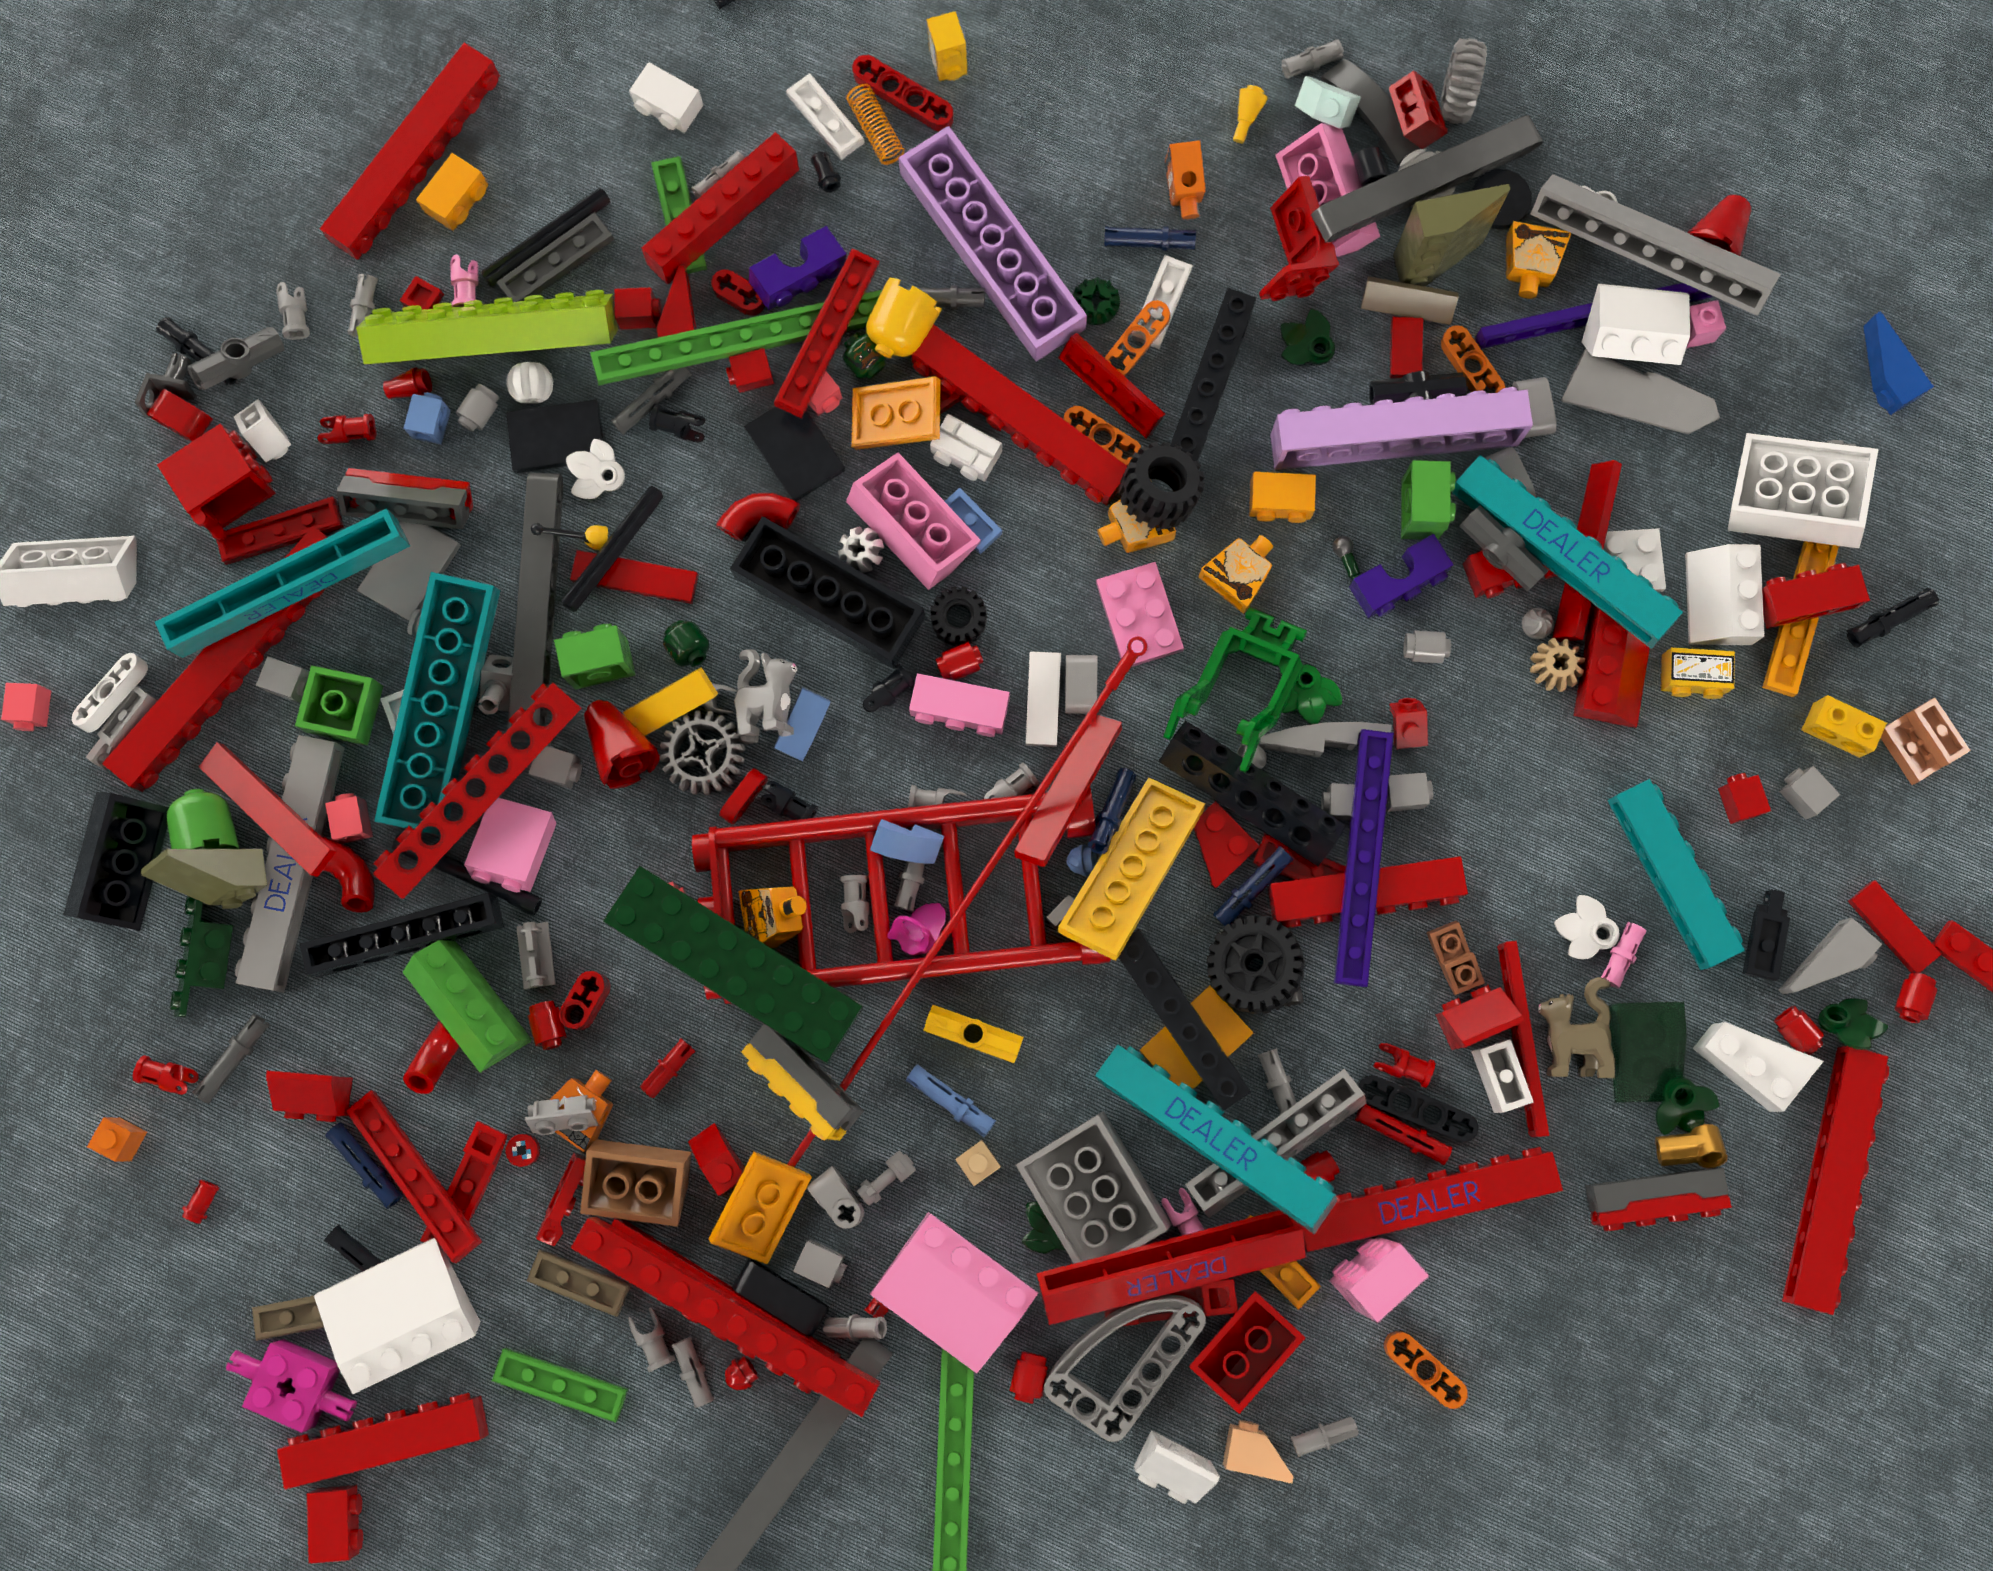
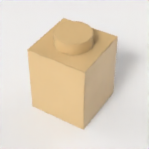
M983 1140L955 1159L973 1186L1001 1167Z

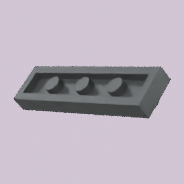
M594 212L497 281V284L507 298L513 299V302L525 301V297L538 295L611 243L614 238Z

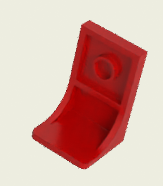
M1299 176L1270 207L1289 265L1283 267L1259 292L1262 300L1271 299L1272 301H1279L1288 296L1297 295V298L1310 296L1315 292L1314 289L1321 282L1327 280L1330 277L1329 274L1339 266L1332 241L1329 243L1325 242L1311 216L1320 206L1309 176Z

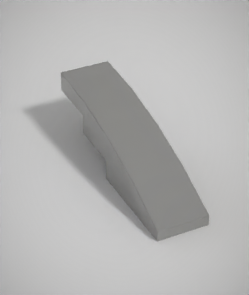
M1325 722L1298 726L1263 735L1258 745L1262 749L1319 758L1324 752V746L1353 750L1357 745L1361 729L1391 733L1392 725L1368 722Z

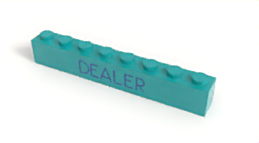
M1479 455L1455 482V489L1452 491V494L1473 510L1481 505L1500 525L1517 532L1524 540L1525 548L1539 562L1652 649L1683 613L1674 599L1666 595L1662 596L1654 590L1652 583L1648 579L1632 573L1627 569V565L1622 559L1617 556H1610L1602 549L1601 544L1596 539L1590 536L1586 537L1577 530L1576 525L1570 519L1560 517L1552 511L1547 501L1540 497L1535 498L1527 491L1521 481L1516 478L1511 479L1504 474L1501 467L1491 459L1486 460Z
M386 508L155 621V624L166 649L184 658L410 547V544L398 519Z
M1120 1045L1115 1047L1095 1075L1100 1084L1314 1234L1337 1203L1336 1195L1332 1193L1335 1188L1319 1176L1314 1180L1304 1173L1306 1168L1301 1163L1291 1157L1286 1161L1276 1154L1279 1149L1264 1138L1259 1142L1249 1135L1251 1130L1246 1125L1236 1119L1233 1123L1222 1116L1224 1111L1211 1101H1207L1206 1104L1195 1098L1197 1093L1185 1083L1181 1082L1178 1086L1170 1081L1171 1075L1159 1065L1155 1064L1152 1068L1144 1063L1145 1057L1131 1046L1127 1050Z

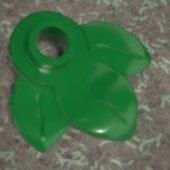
M1304 664L1282 713H1289L1297 709L1302 718L1309 724H1318L1324 715L1326 705L1341 706V691L1333 680L1321 677L1315 667ZM1302 675L1310 676L1311 683L1303 684L1300 677Z

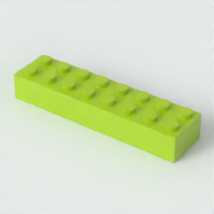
M592 290L586 292V296L574 297L572 292L556 294L554 299H543V295H532L525 297V301L513 302L512 298H499L494 300V304H482L481 300L464 302V306L452 307L451 303H439L433 305V309L422 310L420 305H413L402 308L403 311L391 312L390 308H379L372 310V314L365 317V320L356 327L364 365L611 344L618 331L613 294H604V290Z

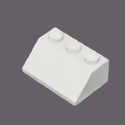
M1598 284L1581 343L1590 355L1595 357L1681 365L1690 338L1689 294Z
M1727 544L1687 552L1685 554L1689 645H1753L1764 637L1760 545Z

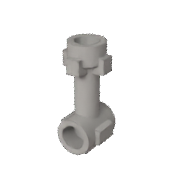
M899 1150L885 1162L889 1167L873 1182L870 1183L866 1179L860 1184L861 1188L857 1192L868 1206L873 1202L876 1204L881 1200L882 1197L879 1193L896 1178L902 1183L916 1171L913 1167L914 1162L907 1154H903Z

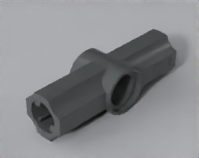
M267 327L244 339L229 338L221 344L220 351L187 366L188 373L200 390H206L230 377L234 379L247 377L252 372V366L283 352L284 344L273 327Z
M1481 505L1460 524L1459 527L1482 548L1483 555L1489 563L1498 569H1504L1527 592L1549 571L1525 548V542L1517 532L1508 527L1504 528Z

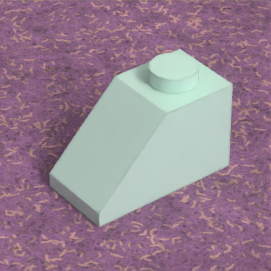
M1305 76L1295 106L1310 117L1340 129L1350 127L1361 97L1312 77Z

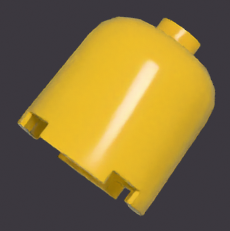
M889 278L866 324L869 338L877 345L875 351L887 358H891L892 355L898 357L912 355L920 347L942 311V308L935 307L937 301L927 293L913 285L909 291L899 286L901 280L897 278Z

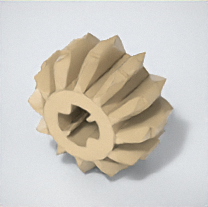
M1551 638L1548 641V645L1541 643L1537 647L1538 653H1533L1530 657L1536 663L1530 668V672L1539 673L1540 675L1536 678L1535 683L1539 684L1542 681H1546V691H1550L1556 686L1559 692H1563L1567 685L1575 686L1578 683L1576 677H1581L1584 674V670L1579 665L1585 662V658L1576 657L1575 654L1579 651V646L1569 649L1568 639H1564L1559 645L1556 638ZM1557 660L1562 665L1558 670L1553 666Z

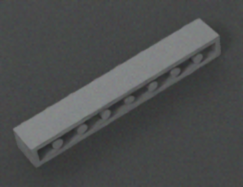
M1554 174L1541 187L1530 215L1757 316L1767 302L1781 275Z

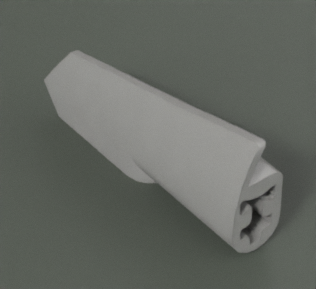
M1586 348L1575 366L1567 383V389L1561 399L1563 403L1688 435L1720 418L1715 399L1660 374L1652 372L1642 374L1609 358L1591 356Z

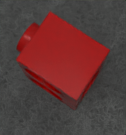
M1413 70L1389 87L1405 138L1421 149H1424L1448 133L1433 85Z

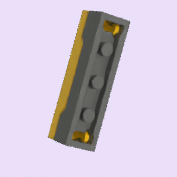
M765 1024L762 1025L749 1041V1044L741 1051L749 1060L747 1065L755 1073L763 1074L770 1081L768 1087L777 1095L784 1096L791 1103L789 1105L791 1111L800 1118H806L812 1124L810 1127L811 1131L824 1141L826 1139L840 1141L846 1134V1131L852 1127L864 1112L801 1047Z

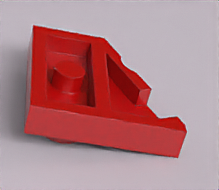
M1216 801L1202 813L1193 828L1211 879V885L1214 889L1260 847Z

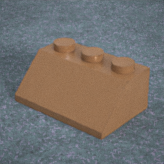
M596 1139L586 1151L580 1214L678 1226L689 1184L692 1152Z

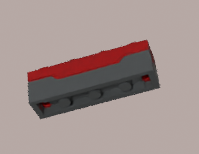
M348 468L336 490L341 515L368 518L387 508L399 522L463 529L473 508L470 482Z
M1719 1167L1585 1185L1592 1225L1603 1226L1604 1231L1624 1229L1623 1223L1635 1221L1637 1227L1655 1225V1218L1668 1217L1669 1222L1689 1220L1688 1214L1700 1212L1701 1217L1720 1216V1209L1732 1208L1730 1197H1728L1729 1191L1724 1168Z

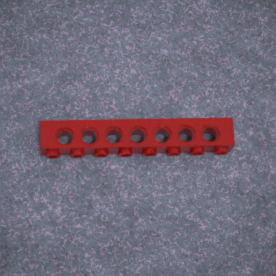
M553 682L549 687L543 683L531 695L530 698L535 702L527 710L520 707L508 720L512 726L504 734L499 730L486 743L490 749L482 758L476 754L465 765L464 769L468 773L460 781L454 777L441 791L445 797L437 805L431 802L418 815L423 820L415 829L409 825L398 836L396 840L400 845L392 853L386 849L373 863L377 869L372 874L402 900L582 709ZM546 708L551 712L552 721L549 725L539 726L534 722L533 714L537 709ZM518 731H523L530 737V744L524 750L515 749L511 744L512 735ZM494 755L504 756L508 761L506 771L500 774L492 772L489 768L491 757ZM479 778L485 783L486 790L482 796L472 797L468 794L466 787L471 779ZM456 802L462 806L463 816L461 819L451 821L446 818L444 809L448 803ZM434 826L440 831L441 838L437 844L429 845L423 841L422 832L426 827ZM410 850L416 853L418 856L416 867L407 869L400 864L399 857L403 851Z

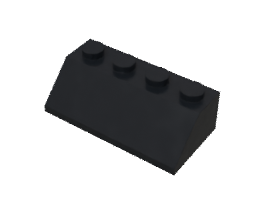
M96 792L63 913L64 916L140 931L153 880L142 876L141 869L161 853L168 827L167 810L169 807L114 793Z

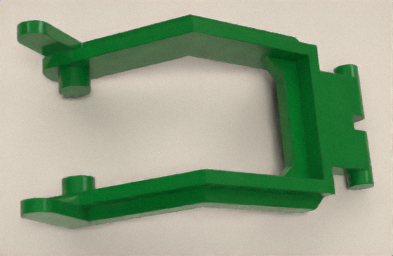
M1251 607L1248 608L1245 619L1250 620L1248 626L1243 631L1230 627L1229 630L1222 632L1198 683L1177 697L1163 736L1171 740L1180 717L1184 718L1188 714L1194 716L1198 714L1201 705L1207 701L1229 654L1240 651L1277 666L1282 677L1268 707L1250 721L1242 719L1236 730V734L1243 736L1242 744L1248 746L1239 769L1245 773L1251 765L1260 738L1277 724L1299 678L1303 665L1299 655L1291 652L1296 640L1303 642L1307 634V630L1283 620L1279 623L1278 628L1274 629L1272 625L1275 617Z

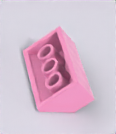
M1321 123L1276 154L1287 189L1299 176H1309L1312 186L1316 191L1319 206L1361 188L1354 160L1342 128L1339 129L1332 125ZM1376 222L1332 241V244L1335 247L1336 256L1340 257L1357 252L1381 236Z
M899 452L856 480L851 487L846 501L847 504L872 530L877 532V536L882 539L888 548L928 590L949 576L981 542L977 535Z

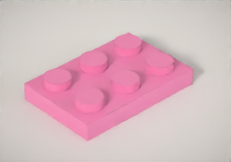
M1156 562L1096 580L1120 659L1127 651L1128 641L1136 636L1144 638L1148 647L1143 655L1138 656L1132 667L1184 650ZM1135 640L1132 642L1131 648L1134 652L1140 653L1143 650V644Z

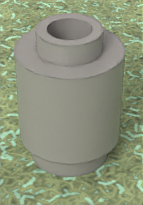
M478 384L475 389L471 388L455 412L460 417L458 423L472 432L476 428L483 430L498 407L496 402L499 396L481 384Z
M1414 630L1413 633L1405 634L1403 645L1404 658H1411L1412 662L1442 664L1445 657H1450L1451 639H1446L1445 632Z

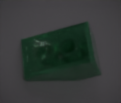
M1644 1002L1608 1005L1611 1012L1609 1024L1611 1047L1615 1058V1078H1613L1614 1101L1663 1102V1091L1666 1084L1676 1077H1683L1687 1038L1685 1003ZM1682 1088L1675 1093V1096L1682 1094Z

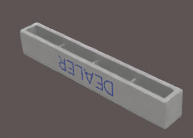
M298 735L296 743L292 745L290 750L291 765L289 773L285 774L282 782V790L284 791L282 800L323 837L328 818L325 803L332 802L345 747L333 741ZM269 836L267 841L268 857L265 865L267 886L260 890L258 896L252 901L251 913L253 916L250 927L246 929L243 936L245 948L242 958L236 964L235 975L237 977L236 984L284 993L313 876L303 869Z

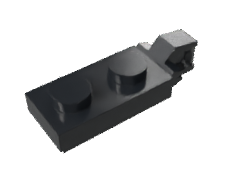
M1773 889L1767 890L1763 904H1757L1753 914L1742 974L1778 981L1790 918L1787 917L1788 910L1782 909L1785 892Z

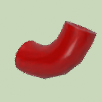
M775 493L750 494L735 501L719 518L716 527L741 542L748 531L759 523L762 516L787 530L795 520L800 504Z
M322 837L337 851L323 870L331 873L339 880L342 886V906L349 911L357 913L370 911L375 900L374 878L366 862L351 848Z
M440 1020L420 1047L403 1076L405 1085L416 1093L428 1094L433 1091L442 1073L460 1047Z

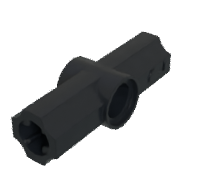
M1417 371L1408 373L1402 378L1371 381L1369 384L1370 405H1374V403L1381 400H1392L1393 403L1405 402L1408 398L1418 396L1424 397V400L1436 399L1439 395L1448 393L1455 394V397L1466 396V378L1463 372L1429 375L1428 372Z

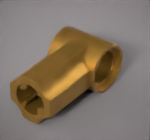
M1712 1124L1695 1127L1688 1134L1655 1137L1657 1158L1661 1166L1698 1163L1703 1168H1716L1723 1165L1728 1159L1720 1130Z

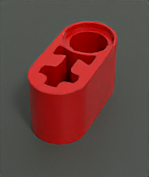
M164 388L146 413L159 424L190 442L202 436L213 420L202 410Z
M586 971L577 978L559 1011V1018L564 1026L575 1030H584L591 1026L610 993L611 985L608 978L594 971ZM590 981L596 982L595 984L599 987L597 992L591 991L587 986ZM581 996L586 998V1000L592 1001L591 1005L578 1000ZM580 1006L584 1011V1017L579 1023L574 1024L571 1021L570 1013L573 1008Z

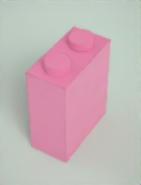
M497 798L485 811L464 864L471 878L483 884H489L490 881L499 883L504 889L512 892H520V890L531 892L556 827V821L552 812Z

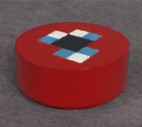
M529 1134L515 1135L506 1145V1157L511 1164L518 1167L532 1165L540 1155L539 1142Z

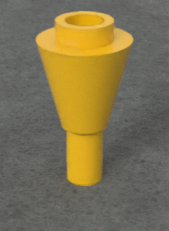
M1248 85L1247 88L1239 90L1238 125L1233 141L1240 144L1245 142L1249 127L1267 102L1268 97L1264 94L1262 88Z

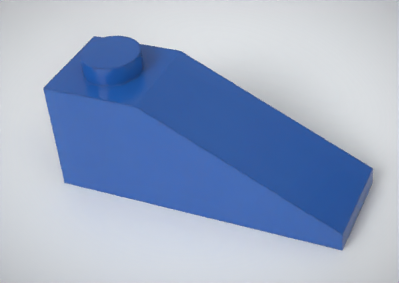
M1880 311L1863 327L1873 392L1876 394L1879 405L1886 409L1891 416L1921 398L1934 386Z

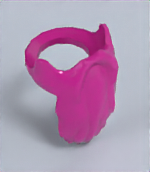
M930 903L915 909L910 917L898 916L892 923V927L888 932V938L897 940L902 951L911 956L926 954L939 937L945 925V909L940 903Z

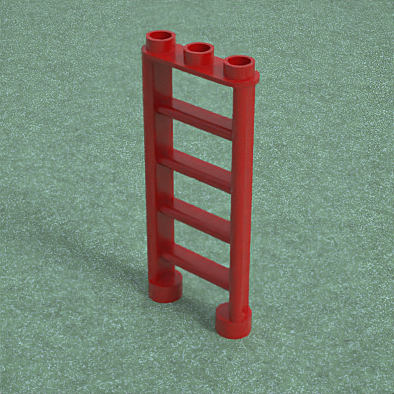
M1091 787L1088 789L1066 829L1067 838L1092 836L1095 830ZM1047 793L1043 794V796L1041 797V799L1039 800V802L1037 803V805L1035 806V808L1033 809V811L1031 812V814L1019 830V841L1025 833L1027 827L1029 826L1031 820L1033 819L1035 813L1037 812L1039 806L1041 805ZM1034 794L725 828L709 827L708 833L692 836V854L695 870L697 873L711 871L713 896L698 898L697 902L735 925L729 852L789 845L792 885L796 889L797 896H801L806 902V911L801 915L803 928L797 934L800 967L833 988L909 980L924 958L893 961L891 939L888 938L890 923L883 855L870 851L881 819L912 831L915 824L928 830L941 829V835L944 836L942 844L951 919L964 899L957 827L1016 821ZM865 837L877 963L816 969L805 843ZM1021 860L1030 946L970 952L965 911L952 931L954 954L935 956L921 978L1081 961L1082 965L1109 963L1111 959L1076 941L1047 944L1038 865ZM704 986L707 1000L722 998ZM724 999L725 1004H731L730 1002Z

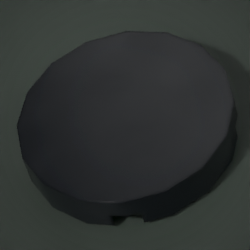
M1496 169L1486 172L1476 181L1472 189L1474 191L1505 184L1510 186V191L1491 229L1505 230L1511 227L1513 221L1521 222L1531 206L1532 193L1528 183L1519 174L1510 170Z

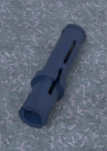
M1105 226L1104 246L1162 248V251H1168V248L1195 250L1196 230L1169 229V226H1163V229Z
M1118 769L1103 810L1096 816L1095 830L1088 842V847H1092L1091 850L1095 853L1105 854L1109 849L1114 833L1120 828V816L1136 781V774L1133 775L1134 772L1130 769Z
M1279 846L1238 889L1234 888L1231 891L1232 895L1213 915L1224 926L1228 923L1230 924L1246 908L1250 909L1253 906L1251 902L1294 859ZM1272 865H1275V867L1260 881V883L1257 886H1255V882ZM1251 888V892L1232 910L1231 907Z
M342 1122L336 1124L326 1133L325 1137L332 1142L345 1160L362 1178V1185L366 1189L370 1188L386 1209L391 1208L402 1199L403 1194L386 1176L387 1171L384 1167L377 1166L363 1147L344 1127Z

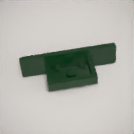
M190 896L186 898L184 914L189 915L188 926L182 928L180 935V946H184L183 959H178L175 967V978H180L178 991L172 992L170 1000V1010H175L174 1017L180 1018L186 1017L190 986L224 989L233 925L200 922L203 902Z

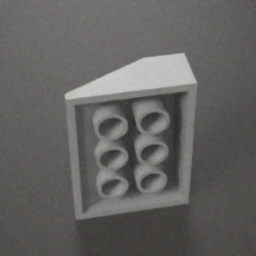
M1104 1111L1016 1164L1017 1169L1073 1263L1140 1247L1167 1231L1172 1225Z

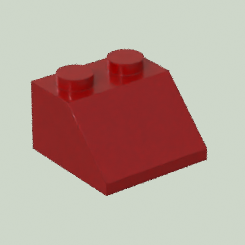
M1489 985L1470 992L1473 998L1461 1003L1460 998H1456L1441 1005L1444 1011L1435 1014L1451 1050L1465 1048L1525 1022L1521 1013L1501 987L1491 990Z
M267 1071L266 1080L273 1111L285 1112L284 1118L304 1119L305 1113L317 1114L316 1121L336 1122L337 1116H348L346 1110L350 1104L352 1077Z

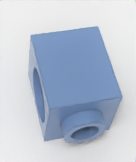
M424 393V396L413 394L403 429L412 439L442 444L451 410L438 395L432 393Z

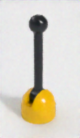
M534 523L531 526V532L534 535L538 536L545 533L582 538L585 544L594 550H600L608 540L607 526L592 525L584 533L547 528L539 523Z

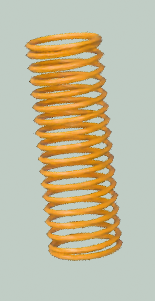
M860 84L848 92L846 100L856 115L860 126H862L871 146H873L879 161L883 165H889L898 161V158L904 155L905 149L900 144V140H898L892 125L889 124L890 122L887 120L870 85ZM863 86H868V88H864V89H861V90L857 91V92L851 97V99L849 100V96H850L856 89H858V88H860V87H863ZM864 90H868L866 93H863L860 96H858L855 100H852L858 93ZM868 98H871L869 101H867V102H865L864 104L858 106L861 102H864V101L867 100ZM870 102H873L871 105L867 106L865 109L860 110L863 106H866V105L869 104ZM872 106H875V107H874L873 109H871L870 111H868V112L862 114L865 110H868V109L871 108ZM874 110H877L872 115L865 117L867 114L873 112ZM876 114H879V115H878L877 117H875L874 119H872V120H870V121H867L868 119H870L871 117L875 116ZM878 118H881L878 122H876V123H874V124H872V125H869L870 123H872L873 121L877 120ZM880 122H883L880 126H878V127H876V128H874V129H871V128H873L875 125L879 124ZM882 126H886L882 130L874 133L877 129L881 128ZM885 130H888V131L885 132L884 134H882V135L876 137L879 133H881V132H883V131H885ZM887 134H890V135L887 136L886 138H884V139L878 141L881 137H883V136H885V135H887ZM889 138H892V139L889 140L888 142H886V143L880 145L883 141H885V140H887V139H889ZM891 142H894V143L891 144L890 146H888V147L882 149V148H883L884 146H886L887 144H889V143H891ZM893 146H896L895 148H893V149L889 150L888 152L884 153V152L887 151L889 148H891V147H893ZM899 149L896 153L888 157H885L887 154ZM901 149L903 150L898 157L890 161H882L883 159H888L895 156L901 151Z

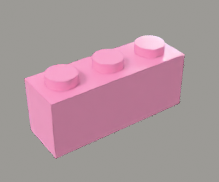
M917 673L909 712L911 716L915 717V721L923 724H933L934 721L946 723L945 727L949 729L963 731L964 727L977 729L976 733L979 735L994 737L995 733H1003L1010 692Z

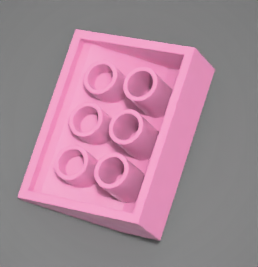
M929 1212L870 1293L871 1296L975 1373L980 1371L1008 1336L1038 1294V1292Z

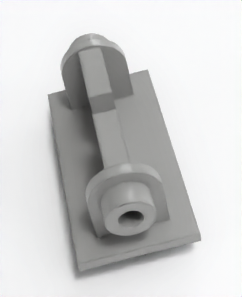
M526 922L523 923V926H517L524 990L556 985L549 923Z
M588 1095L564 1098V1109L559 1110L558 1099L534 1101V1105H528L529 1117H525V1121L532 1133L539 1135H550L555 1131L566 1129L583 1131L588 1127L598 1126V1122L592 1111L596 1110L595 1098H589Z

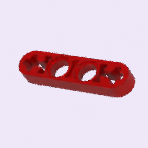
M861 55L854 60L852 64L853 77L859 85H870L875 95L935 131H941L947 126H952L954 122L953 108L946 100L873 56ZM868 67H871V73L865 72L864 75L861 74V68L866 70ZM887 80H895L899 84L898 88L892 92L884 90L882 86ZM912 95H920L924 99L923 103L917 107L910 106L907 100ZM944 111L946 118L940 117L936 120L935 113L941 114Z

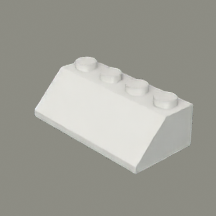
M122 536L13 543L0 560L1 602L3 606L17 605L18 607H27L32 604L44 603L58 605L63 602L78 601L84 604L94 600L117 602L127 599L136 584V537Z

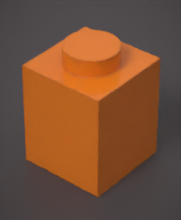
M103 1117L87 1147L114 1162L132 1161L147 1131L122 1118Z

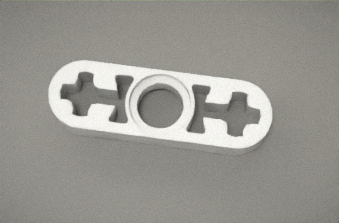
M134 653L122 656L76 707L72 714V723L88 733L97 730L144 678L148 670L147 663Z

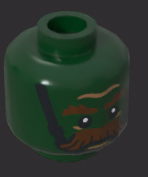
M855 333L844 343L847 349L844 351L842 359L858 378L867 377L870 380L887 366L888 363L885 361L887 357L875 351L877 345L871 341L867 333L862 336Z
M679 620L665 630L663 646L675 664L680 667H696L704 662L710 644L696 623Z

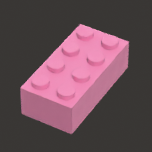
M1369 1237L1357 1247L1358 1255L1350 1262L1344 1259L1332 1270L1334 1276L1329 1281L1355 1311L1378 1323L1429 1275L1400 1243L1376 1237L1373 1240Z

